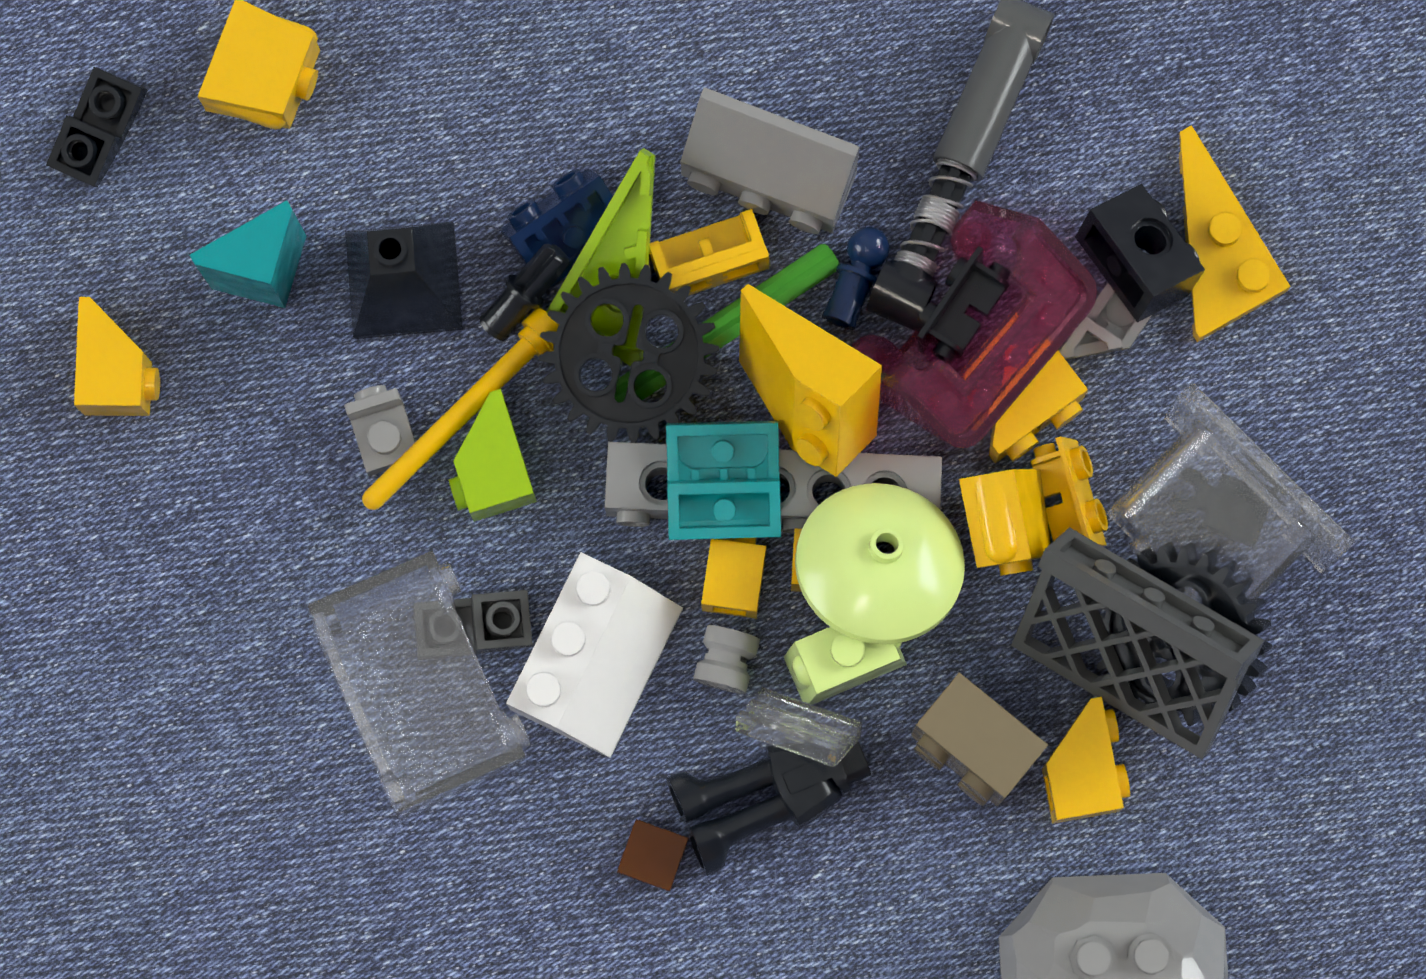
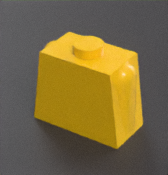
M235 0L197 96L205 111L244 119L274 130L281 129L282 127L290 129L301 99L308 101L316 86L318 70L313 68L320 53L317 34L313 29L305 25L272 15L246 1Z
M1011 469L959 479L977 568L999 565L1000 576L1033 571L1032 560L1041 558L1045 548L1051 544L1040 469Z

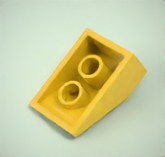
M747 284L741 289L739 362L773 419L778 421V427L791 449L797 452L806 463L812 466H819L837 477L877 436L882 365L753 286Z

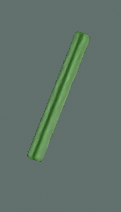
M820 244L755 288L785 306L835 273L839 262L836 255L826 244ZM741 297L702 322L714 323L715 329L702 336L703 343L717 345L720 349L740 336ZM647 370L637 377L635 391L637 396L644 400L667 383L660 372ZM630 371L619 377L615 392V400L617 402L625 400Z

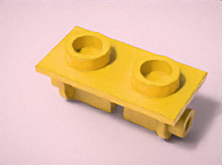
M1060 436L1056 438L1058 451H1056L1054 443L1034 448L1035 459L1030 462L1033 469H1040L1044 499L1061 493L1063 503L1046 508L1052 541H1055L1070 527L1097 544L1106 546L1103 531L1108 529V520L1100 500L1093 498L1088 478L1093 476V467L1085 447L1079 446L1078 441L1075 439Z

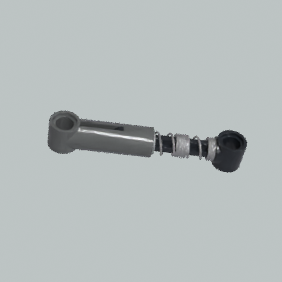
M1000 0L987 30L983 47L934 153L933 161L939 169L938 174L929 179L931 190L928 195L921 197L922 199L913 215L915 220L910 222L912 233L908 241L900 244L901 251L897 252L896 259L886 260L868 300L867 311L917 332L915 329L916 322L925 307L930 303L938 283L933 278L936 272L935 269L938 268L935 263L939 251H945L941 247L946 236L952 235L953 228L956 227L955 224H957L958 217H960L958 208H964L960 204L967 187H973L970 181H981L987 171L1030 68L1035 63L1055 16L1054 13L1022 0Z

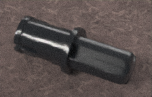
M555 244L542 245L518 275L512 274L508 276L505 282L507 286L487 311L481 314L479 322L483 329L497 340L506 341L510 337V333L532 308L538 309L543 305L542 296L568 267V256Z

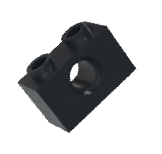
M1143 184L1090 209L1075 235L1077 241L1136 322L1187 297L1205 271L1195 249L1182 239L1168 220L1167 213L1162 204L1151 197ZM1139 248L1144 249V250H1145L1146 252H1148L1149 254H1147V253L1141 251Z

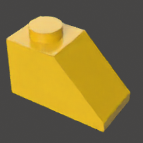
M79 297L74 406L84 415L150 416V402L157 401L160 394L159 369L152 368V362L91 297Z

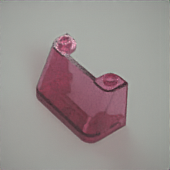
M977 200L958 220L952 231V251L958 260L962 256L969 260L977 247L980 246L983 248V265L989 268L992 262H997L1007 268L1011 273L1007 279L1010 286L988 317L983 316L971 307L967 310L965 314L981 323V328L964 351L961 358L954 357L950 364L943 362L933 355L932 350L935 345L932 343L928 345L924 353L918 351L917 335L919 331H915L900 349L885 337L871 334L860 337L851 345L854 349L882 365L880 401L944 443L957 448L974 446L985 437L1090 313L1097 296L1096 282L1091 273L1040 218Z

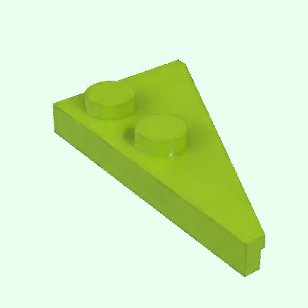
M645 148L638 152L546 311L547 313L551 310L565 314L569 307L565 304L560 294L564 291L576 298L582 295L578 283V278L581 276L593 287L598 285V269L600 267H604L613 280L619 278V270L622 263H627L631 278H638L644 265H649L655 154ZM614 305L599 307L592 317L595 331L601 336L617 334L623 325L621 310ZM635 305L633 308L627 343L625 346L616 345L614 349V356L621 358L629 366L634 361H642L644 351L636 347L644 312L642 305Z

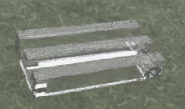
M764 687L757 692V700L751 699L747 703L746 711L741 710L736 715L735 731L740 734L832 767H836L861 738L862 722Z

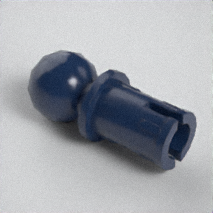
M862 227L856 230L848 239L847 253L851 263L850 265L838 264L836 272L839 273L836 286L822 314V318L827 319V322L847 330L855 329L864 301L868 296L870 288L874 287L877 278L870 273L871 269L881 266L889 256L890 244L881 230L874 227Z

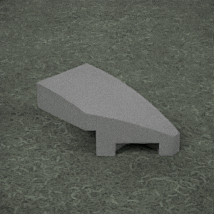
M1107 283L1087 314L1083 316L1060 353L1067 360L1130 349L1152 315L1136 322L1112 287Z

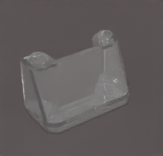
M433 550L307 604L309 620L399 822L421 813L525 760L522 748L530 745L529 738L519 716L515 714L507 717L504 710L499 708L455 610L452 595L461 592L457 578L448 561L438 564Z

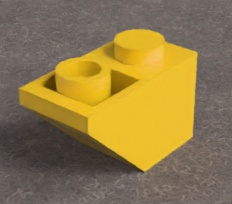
M1049 337L1003 369L999 380L989 456L994 463H997L1006 455L1009 456L1012 462L1016 461L1039 443L1038 439L1034 436L1050 423L1058 430L1083 411L1079 402L1084 399L1088 389Z
M1102 697L1091 698L1085 704L1042 768L1052 824L1119 812L1124 808L1122 798L1130 797V785L1126 767L1124 764L1115 765L1111 743L1119 742V730L1115 712L1113 709L1104 710Z

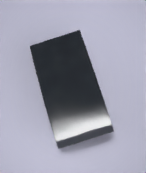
M93 67L74 115H66L46 166L93 187H98L119 152L148 89L102 68Z

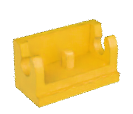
M752 209L741 212L738 216L660 242L657 240L650 243L649 255L658 281L667 272L671 273L672 281L669 290L673 293L683 286L689 285L691 287L689 295L769 269V254Z

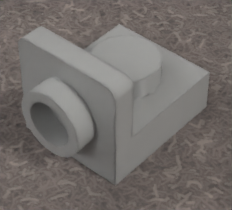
M377 385L355 393V401L344 405L346 414L351 421L368 476L386 471L416 442L402 397L397 388L387 390L385 385Z

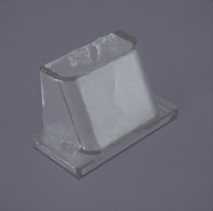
M1193 382L1176 397L1164 417L1180 434V437L1106 512L1132 539L1128 546L1136 556L1137 553L1148 547H1151L1157 555L1159 547L1167 542L1173 543L1177 555L1182 547L1189 543H1195L1197 559H1200L1212 549L1217 550L1216 567L1221 569L1234 561L1237 565L1232 579L1236 583L1247 578L1253 580L1250 588L1244 593L1248 599L1258 598L1301 555L1322 574L1355 543L1324 510ZM1186 586L1184 594L1202 604L1199 593L1193 588Z

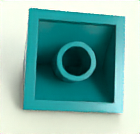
M286 200L191 253L189 256L211 289L286 308L306 240V234Z

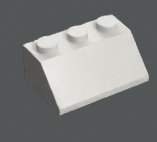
M580 552L506 702L507 706L511 711L611 758L679 619L683 607L632 576Z

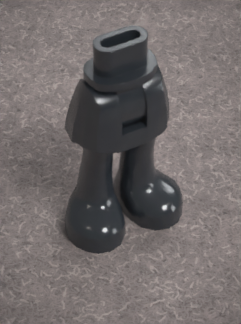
M852 734L835 742H832L829 737L822 739L821 742L817 738L777 742L766 746L765 759L743 769L705 780L698 779L687 772H681L666 777L674 804L685 824L731 801L770 786L774 788L776 795L688 828V835L697 860L704 874L708 876L718 872L725 866L728 850L740 840L788 820H792L799 828L806 826L842 798V793L851 791V783L871 776V772L855 734Z

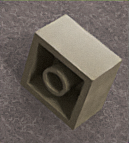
M960 672L918 721L911 734V737L918 741L914 751L937 770H940L946 764L962 777L957 786L981 806H984L990 800L998 807L1048 746L1046 742Z

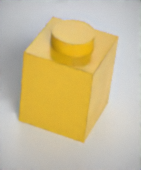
M757 538L711 539L701 601L702 611L757 619L766 558V546L756 544Z

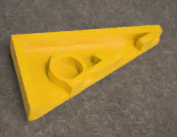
M1191 125L1179 133L1180 174H1182L1185 241L1195 249L1200 263L1205 268V271L1191 291L1194 318L1192 325L1193 337L1199 342L1284 294L1291 286Z

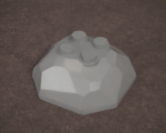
M1166 873L1052 877L999 936L1001 979H1228L1225 927Z

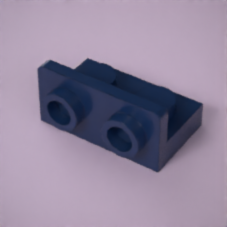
M579 169L566 173L552 185L553 193L538 203L535 200H529L515 208L507 216L509 223L500 229L505 239L512 244L525 265L544 244H555L562 249L569 258V265L551 287L568 275L613 197L600 175L590 169L582 173Z

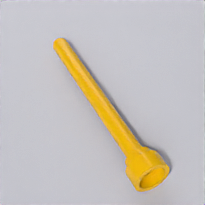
M542 308L535 309L522 321L524 328L518 333L520 340L364 492L362 502L367 509L377 510L382 507L482 408L490 392L501 389L535 355L539 357V355L546 352L554 351V344L540 337L541 332H557L559 326L547 315L548 313Z

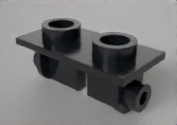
M980 246L977 247L969 260L963 256L959 258L945 281V285L950 287L939 304L931 301L925 307L915 325V329L919 331L917 335L918 351L924 353L928 345L932 343L935 345L932 350L933 355L947 364H950L954 357L961 358L964 351L981 328V323L965 314L967 310L971 307L983 316L988 317L1010 286L1007 282L1011 275L1010 271L997 262H992L989 268L983 265V248Z

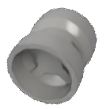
M707 625L703 643L709 651L705 654L704 659L697 663L693 680L723 691L746 694L750 681L746 661L756 657L760 639L738 630Z

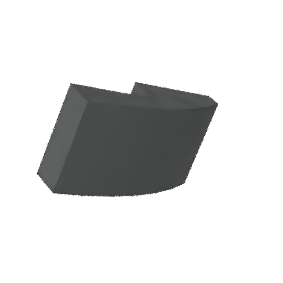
M528 590L472 594L471 598L415 602L419 660L499 652L531 647L533 645Z

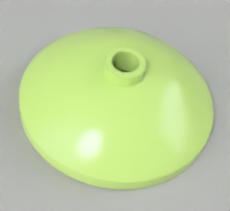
M871 483L843 489L831 495L816 507L801 530L795 554V568L799 587L804 598L815 614L827 625L845 636L862 642L896 644L926 634L949 614L961 591L965 572V560L956 530L936 505L909 489L890 484ZM888 542L894 547L895 552L891 554L882 553L878 550L876 544Z

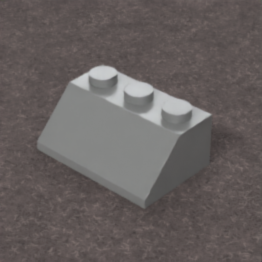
M704 87L680 161L681 176L689 178L687 184L700 192L717 195L720 190L739 198L738 203L748 210L752 209L755 213L768 215L769 211L772 210L790 217L789 223L804 232L819 234L822 229L833 234L857 174L860 146Z

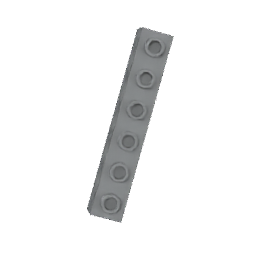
M608 442L604 508L607 516L616 517V524L629 527L649 526L650 518L668 519V499L658 500L651 497L647 492V485L652 478L658 475H667L666 444ZM779 449L780 481L789 490L786 500L780 503L782 531L785 533L794 534V528H803L810 514L819 505L813 497V490L824 482L835 483L842 490L856 485L871 483L895 485L918 493L940 509L942 457L859 453L835 477L819 466H812L806 463L794 450Z

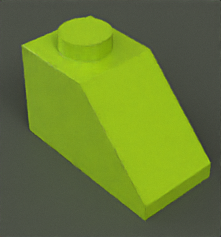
M501 389L489 393L453 461L458 476L448 479L458 511L468 508L474 522L537 502Z

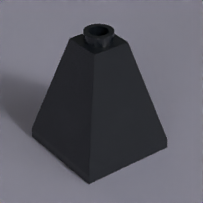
M454 221L345 231L354 339L463 330Z

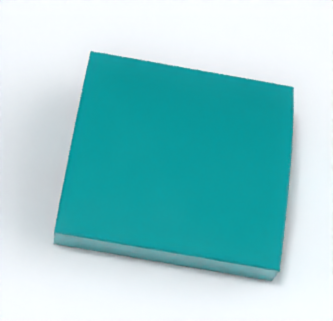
M778 421L666 423L669 540L781 537Z

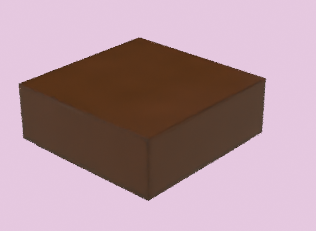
M636 819L617 873L670 892L689 838Z

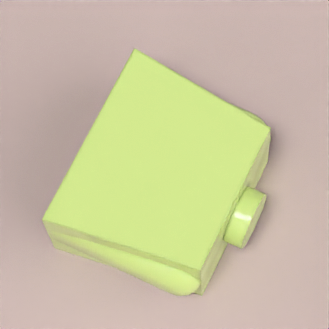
M831 627L795 641L784 655V660L805 708L907 665L900 649L902 642L896 644L862 642L845 636Z

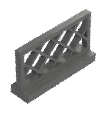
M1069 527L1043 552L1038 565L1042 571L1011 646L1096 697H1102V700L1203 759L1209 753L1249 665L1257 658L1265 640ZM1055 577L1074 588L1079 603L1060 606L1052 587ZM1045 605L1046 610L1042 611V608ZM1107 607L1121 615L1128 631L1109 635L1098 609ZM1084 613L1094 638L1075 642L1065 617ZM1051 620L1061 646L1051 648L1032 637L1031 635L1036 623ZM1157 636L1169 643L1177 659L1157 663L1147 637ZM1132 641L1142 667L1123 671L1113 645ZM1099 648L1109 674L1098 676L1086 669L1080 652ZM1206 665L1227 677L1223 688L1205 692L1195 666ZM1181 670L1191 695L1171 699L1162 674ZM1147 677L1157 702L1145 704L1136 699L1128 681ZM1211 702H1216L1214 708L1212 709V706H1211L1210 703H1211ZM1197 707L1204 724L1201 736L1182 726L1176 711L1177 709Z

